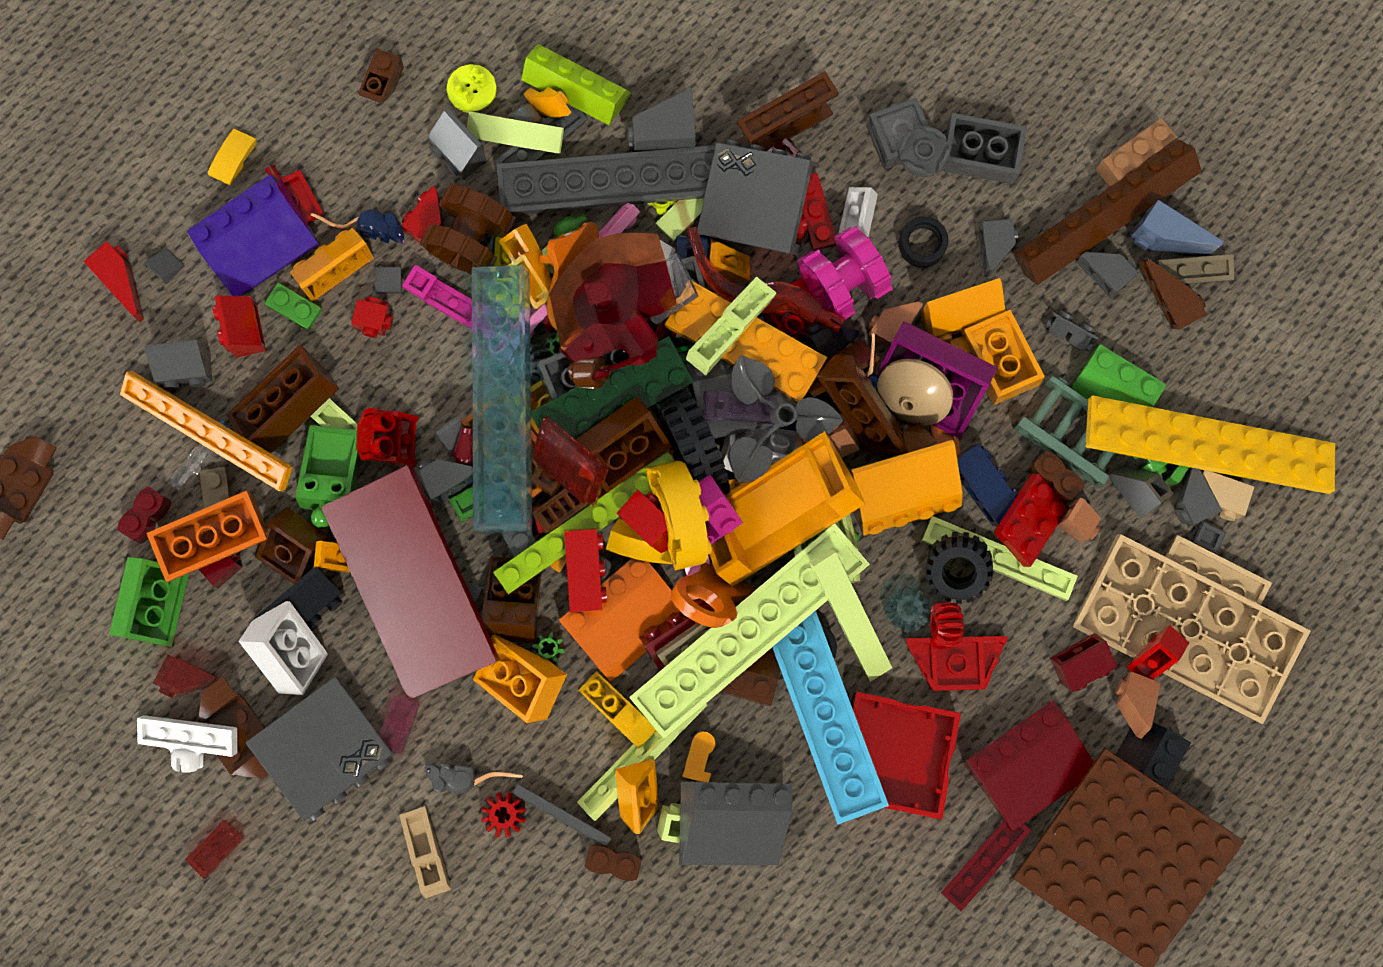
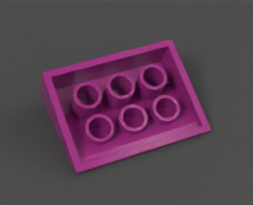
M903 321L876 376L879 378L886 366L901 359H917L936 367L945 375L952 387L953 404L947 416L940 422L933 424V426L960 439L998 367Z

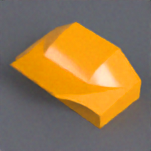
M710 238V275L729 282L749 281L750 256Z

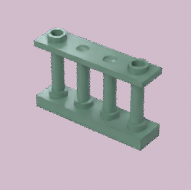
M1052 376L1045 383V386L1050 388L1051 391L1032 418L1027 419L1023 417L1014 427V430L1042 450L1057 455L1065 466L1095 487L1100 488L1110 477L1104 473V468L1114 453L1103 451L1095 463L1085 460L1083 452L1087 448L1085 447L1086 431L1074 448H1068L1062 443L1061 438L1079 412L1083 411L1087 414L1088 400L1071 389L1067 381L1060 377L1055 378ZM1061 396L1069 401L1072 406L1054 432L1048 434L1040 428V423L1058 397Z

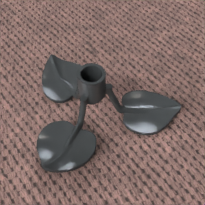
M740 356L735 362L731 374V387L736 398L747 405L759 399L760 402L773 408L770 413V420L773 426L757 442L751 437H742L732 444L729 450V463L736 481L740 483L750 482L767 472L771 466L773 454L768 447L762 446V443L779 427H784L797 421L795 428L798 435L804 440L810 441L824 431L829 435L842 423L843 419L840 414L829 404L817 398L802 399L795 407L788 403L778 405L777 402L765 399L763 396L768 395L774 387L772 371L765 364L745 356Z

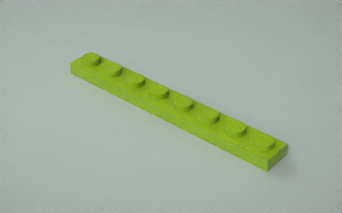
M668 451L494 571L493 573L506 592L510 594L566 555L564 530L596 528L597 532H599L620 517L616 513L637 489L645 495L648 492L652 494L645 469L675 461Z

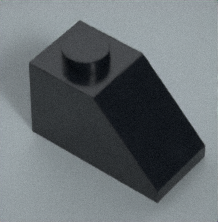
M815 319L807 322L805 327L797 332L801 343L826 356L828 360L857 338L860 333L852 328Z

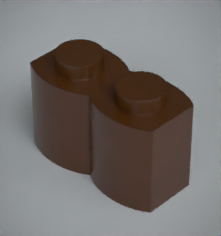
M1045 451L1028 468L1030 475L1039 473L1064 504L1070 502L1084 488L1081 478L1073 471L1065 469L1061 459L1052 452Z
M592 845L588 850L585 867L597 874L611 873L618 879L634 881L638 878L642 859L631 852L621 851L616 853L607 846Z

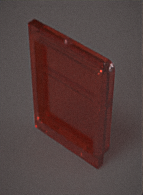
M548 416L544 417L532 452L534 461L584 504L588 502L592 506L596 505L609 468Z

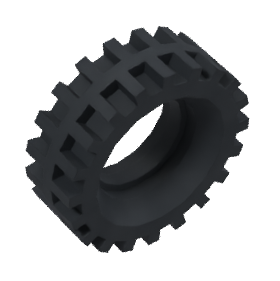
M683 391L656 403L659 419L662 422L667 439L672 445L674 455L677 460L686 463L692 479L700 482L711 474L718 486L727 482L728 474L724 468L725 464L721 459L720 451L716 446L708 423L705 421L702 411L697 406L696 400L692 397L690 391Z

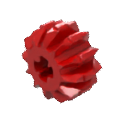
M949 601L935 603L929 615L930 634L932 635L933 642L937 646L943 647L958 645L962 641V635L964 634L963 614L961 613L960 606Z
M498 792L496 793L497 803L491 797L487 799L492 808L482 807L481 811L489 813V816L481 818V822L491 821L486 831L490 832L497 827L495 837L499 838L502 834V829H504L505 835L508 838L511 837L510 827L517 833L521 831L515 822L525 823L526 818L518 817V813H523L527 810L526 807L516 808L522 801L521 798H517L511 803L512 793L508 792L505 801H503L502 793ZM502 807H506L507 813L511 814L509 820L505 819V823L501 822V817L497 815L498 810H503Z

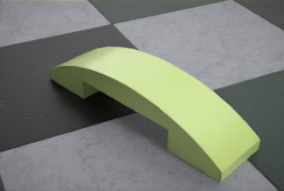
M470 111L468 114L467 129L477 139L561 153L564 128Z

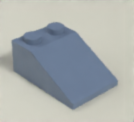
M1160 200L1144 214L1129 237L1142 250L1148 249L1154 252L1195 257L1209 256L1224 243V241Z

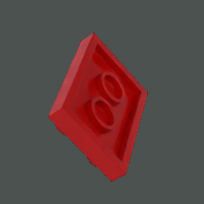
M1039 473L1031 474L993 533L1023 567H1031L1068 508Z

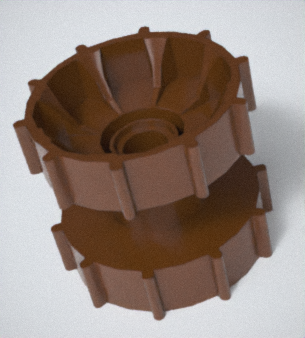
M450 183L441 198L439 206L443 207L448 215L455 218L451 228L431 223L427 227L419 245L423 246L430 255H433L449 266L468 274L486 278L487 274L490 275L497 257L489 251L488 247L483 246L481 242L485 234L500 238L505 237L510 233L516 217L512 216L507 207L491 199L490 196L472 190L467 186H457Z

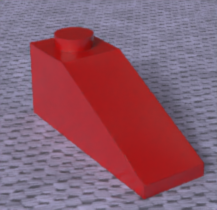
M106 241L83 262L130 314L141 322L144 317L131 266L125 261L128 255L118 245L113 248Z

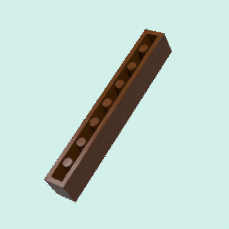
M1181 140L1172 143L1168 148L1155 157L1150 158L1146 163L1130 172L1114 185L1108 187L1094 199L1089 200L1081 208L1067 215L1065 219L1052 228L1047 229L1036 239L1025 244L1024 247L1015 252L1023 274L1036 285H1039L1152 207L1158 200H1162L1200 174L1202 170L1195 148Z

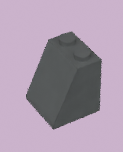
M687 89L633 116V126H628L629 151L642 152L695 147L692 89Z

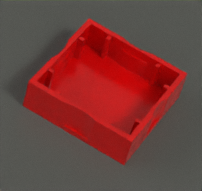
M854 692L851 706L889 806L885 808L942 820L949 784V764L955 750L961 713L929 706H915L900 703L890 698Z

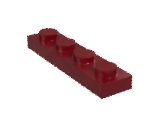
M1004 820L941 894L961 912L1032 830L1023 823L1017 829L1011 831Z

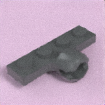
M527 103L514 111L509 119L564 128V140L584 124L588 117L584 112L567 104L572 112L568 116L543 118L531 104ZM513 146L496 159L494 163L538 161L548 152Z

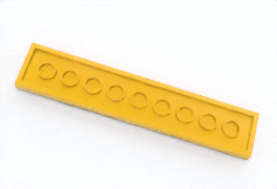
M1093 395L1088 399L1085 445L1087 448L1331 494L1335 491V443Z

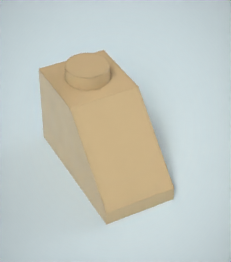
M1202 470L1201 472L1222 509L1219 512L1220 517L1230 521L1244 517L1254 486L1212 471Z

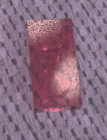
M396 695L393 696L379 736L390 751L402 755L420 704Z

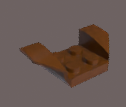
M36 436L6 447L8 449L4 451L0 458V539L4 540L14 521L20 524L27 521L54 474L53 469L48 467L47 464L57 447Z
M222 676L202 692L198 722L237 727V754L232 757L217 755V757L229 774L265 779L269 774L246 745V742L266 727L242 695L236 694L224 676Z

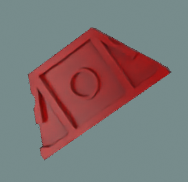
M1007 636L962 637V641L958 645H952V647L937 646L932 638H906L905 644L931 691L985 690L991 679V674L999 661L998 658L1008 640Z

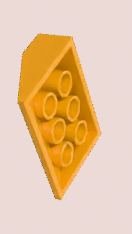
M953 440L851 470L852 477L865 502V505L854 511L863 536L878 534L892 527H902L909 522L918 519H929L935 514L952 512L962 507L963 493Z

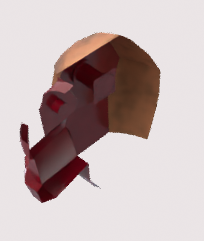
M620 233L594 239L573 259L549 293L561 345L560 351L564 356L573 362H577L581 359L600 357L618 349H623L630 355L627 360L596 370L594 376L591 377L593 381L607 377L609 371L628 365H643L653 359L658 351V337L644 318L660 315L677 305L658 234Z

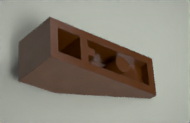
M1151 259L1138 261L1172 329L1180 330L1207 315L1204 310L1206 307L1205 302L1199 294H1196L1195 291Z

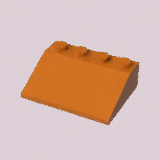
M632 558L601 584V587H606L607 603H602V610L569 611L559 619V622L610 683L647 652L639 637L644 635L648 628L665 622L670 614L681 612L671 599L672 590L647 561Z

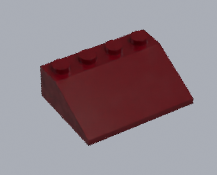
M1051 701L966 760L965 767L1003 820L1008 824L1011 831H1014L1075 788L1094 761L1070 722L1055 702Z

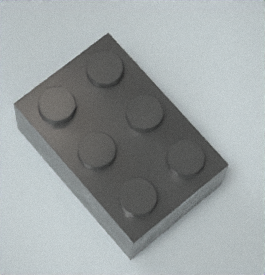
M952 113L945 135L950 147V155L947 164L941 171L1014 184L1020 172L1027 127Z

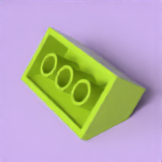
M537 44L525 59L522 81L542 91L548 87L557 92L560 90L567 97L570 106L609 126L632 96L631 92L540 44Z

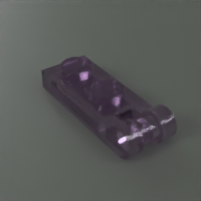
M710 390L703 392L705 409H702V414L705 420L718 419L773 424L770 420V413L773 408L760 402L759 399L747 405L740 402L733 392ZM765 395L763 397L772 402H777L778 396ZM716 402H724L723 410L715 409Z

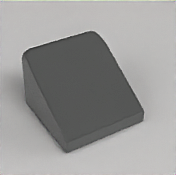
M164 249L145 262L166 284L184 267L167 249Z

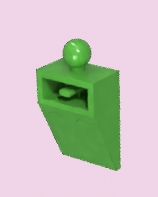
M309 426L295 497L301 509L314 510L311 514V521L318 528L329 526L321 507L356 490L360 459L356 450L357 430Z

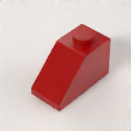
M1169 625L1154 636L1126 668L1130 672L1154 680L1180 661L1189 642Z

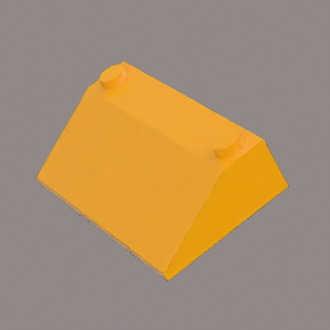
M825 431L772 464L761 477L750 482H744L725 495L743 523L711 545L712 553L709 555L716 574L731 586H735L865 505L856 482Z

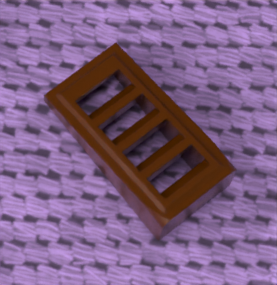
M573 482L533 511L532 514L546 534H549L591 504L578 484ZM572 492L580 502L577 506L569 497V494ZM563 498L572 509L568 513L560 503V500ZM554 504L563 515L561 518H558L552 510L551 506ZM544 511H547L553 519V524L550 525L542 514Z

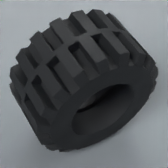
M958 531L952 532V537H948L945 534L941 537L940 542L936 540L933 544V549H930L926 565V577L929 580L930 588L936 589L935 594L938 597L944 595L947 602H951V599H956V604H962L964 599L967 600V603L973 602V596H976L978 599L983 596V590H988L993 578L992 554L990 550H987V544L984 541L980 543L979 537L976 535L970 538L968 532H963V536H958ZM963 557L970 560L976 569L969 576L958 578L950 575L945 570L944 565L952 558Z

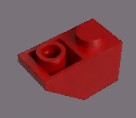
M433 186L428 192L424 191L417 201L418 205L413 211H408L402 220L403 224L401 226L404 232L419 243L431 223L443 226L441 206H439L440 199L436 188Z

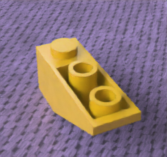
M597 671L578 690L638 749L656 731L647 718Z

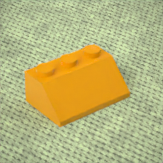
M351 228L349 231L344 230L340 232L329 245L320 246L309 259L296 263L290 273L311 302H313L370 262L374 257L365 241Z
M998 278L927 302L920 314L926 332L948 342L953 339V335L961 333L962 336H965L964 329L1005 312L1001 279Z

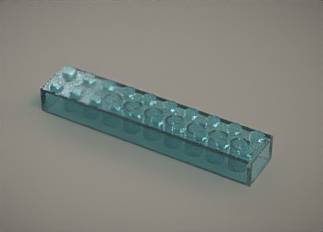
M524 265L472 267L473 530L480 534L532 532V483L530 481L532 478L531 415L529 413L531 412L530 273Z

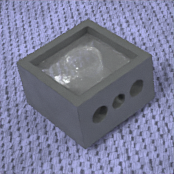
M917 98L869 115L866 126L884 170L901 164L898 150L905 134L911 129L928 126Z

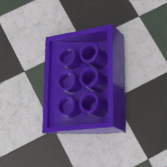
M271 174L187 230L199 253L232 296L245 295L319 245L317 238L283 181Z

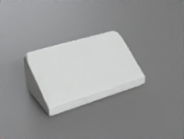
M871 187L848 188L839 233L849 227L857 226L861 232L869 237L878 196Z

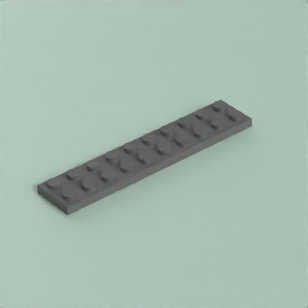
M741 143V147L749 148V143ZM716 145L496 164L500 204L507 207L512 215L622 206L627 203L644 204L701 199L705 197Z

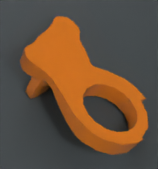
M584 223L578 229L563 233L558 238L548 241V255H539L538 262L551 264L554 268L549 293L573 259L594 239L599 238L598 226L595 223ZM548 295L547 315L551 325L557 331L551 300Z
M704 563L701 564L697 573L681 577L677 581L671 592V599L674 605L691 620L704 626L718 628L737 618L738 613L734 603H741L756 589L743 582L731 586L716 574L715 568L712 565ZM699 598L704 600L715 612L702 608L693 600Z

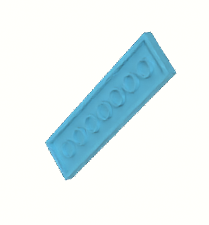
M815 610L772 648L836 822L841 824L889 805Z

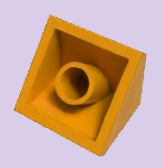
M652 759L615 769L620 818L636 834L642 832L659 807L655 760Z

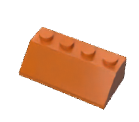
M244 491L146 533L166 582H170L268 540L259 507L254 495L248 491Z

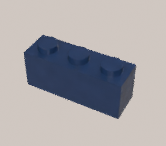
M979 444L971 445L957 456L961 484L991 525L998 526L1019 493L1014 488L1010 489L1007 485L1004 472L999 467L995 468L990 461L991 455L984 446L980 447Z

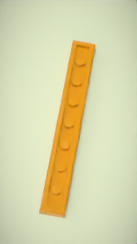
M134 371L126 372L120 392L121 396L276 490H286L293 466Z

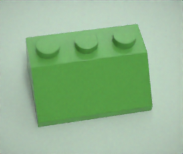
M1100 344L1091 353L1072 384L1071 389L1087 400L1093 395L1154 407L1166 384Z
M128 557L109 635L172 647L189 573L166 582L158 562Z

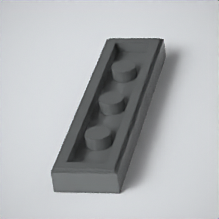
M520 784L516 786L513 792L514 795L604 847L608 845L612 837Z

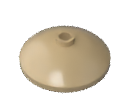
M917 359L897 360L886 366L878 378V395L884 400V404L891 415L906 424L916 425L920 423L922 426L936 424L947 416L952 407L953 390L948 379L940 370L927 362Z

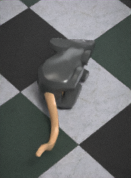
M442 763L441 768L431 764L424 765L426 775L437 792L448 790L456 794H464L475 785L490 777H523V775L514 773L490 772L476 778L475 768L456 765L452 768V765Z

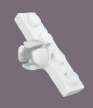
M145 715L137 718L138 744L169 749L171 752V767L174 771L180 772V765L182 772H194L204 766V753L231 757L237 754V727Z

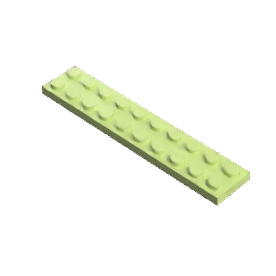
M835 523L736 606L738 614L734 621L722 627L710 628L629 697L663 739L828 600L809 562L828 550L833 549L837 553L850 581L870 565Z

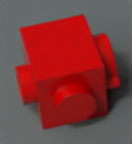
M365 297V301L357 300L351 324L356 330L362 331L363 335L377 338V335L385 336L386 330L391 329L394 316L391 315L389 303L378 298Z

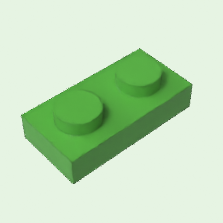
M277 283L264 303L270 309L308 331L322 312V308L280 283Z

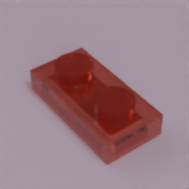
M223 820L185 861L203 879H206L245 838L227 820Z

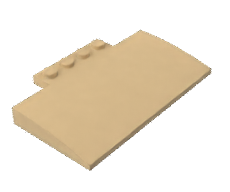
M1117 534L1072 626L1089 636L1096 633L1107 641L1108 646L1134 658L1154 636L1171 625L1189 642V645L1180 661L1163 672V674L1261 724H1264L1311 632L1303 626L1261 606L1272 584L1271 582L1179 535H1175L1165 556L1121 534Z

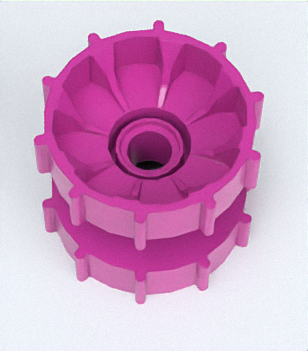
M857 226L849 227L834 237L836 240V251L839 253L840 258L833 263L821 254L819 249L815 252L812 250L797 260L800 270L799 274L805 281L804 283L808 291L833 323L836 321L841 323L856 313L853 305L854 300L849 293L854 288H860L870 300L874 297L879 299L893 290L891 286L892 276L887 270L883 257L872 244L870 238L861 232Z

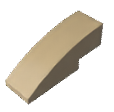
M426 807L400 814L411 863L415 868L421 894L428 898L451 890L446 868Z

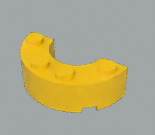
M680 460L646 468L645 471L652 495L655 494L658 497L664 512L668 530L667 546L674 570L706 563L708 554L712 553L705 524L706 521H709V515L706 506H701L699 499L701 488L698 480L692 479L686 463Z

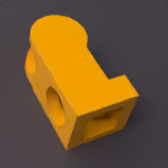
M700 732L694 736L682 777L700 782H709L711 773L704 772L708 755L715 747V739L710 733Z

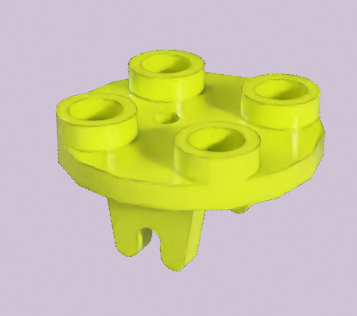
M469 64L459 67L451 74L446 90L449 100L455 108L469 113V111L478 113L492 104L496 97L497 86L489 70L480 65Z

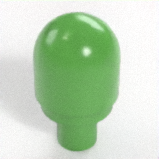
M583 213L575 218L567 216L555 224L554 234L558 238L563 233L578 229L584 223H587L588 220Z

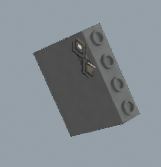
M726 140V144L716 142L697 234L799 256L801 245H797L795 242L812 167L818 168L819 164L811 161L812 156L796 153V157L787 156V151L773 148L772 153L764 151L765 147L754 144L749 145V148H743L741 143L737 141Z
M336 677L332 678L246 742V745L302 820L306 821L309 818L312 822L325 813L323 807L332 801L335 805L347 796L345 790L353 784L358 788L370 779L367 774L374 768L379 772L390 764L391 760L389 757L393 755Z

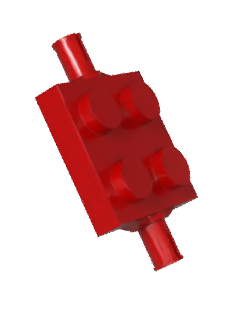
M270 165L274 174H272L269 167H266L265 171L268 175L271 174L283 181L308 225L317 220V218L311 216V213L321 217L325 216L301 170L288 176H280L275 165Z

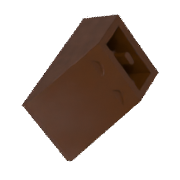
M491 556L481 617L490 638L492 635H497L512 642L535 643L542 571L508 594L493 572L513 558Z

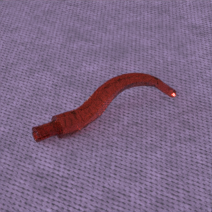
M697 227L687 229L696 262L703 277L718 296L732 303L746 287L733 284L715 270L705 255ZM786 282L765 283L776 292V296L761 313L792 312L812 324L816 319L835 330V332H838L841 326L831 319L840 324H843L846 319L823 306L825 303L823 299L798 286Z

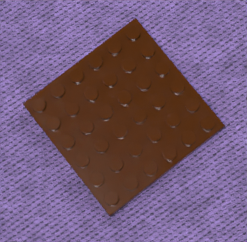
M1104 747L1020 865L1013 879L1140 966L1154 967L1244 841Z

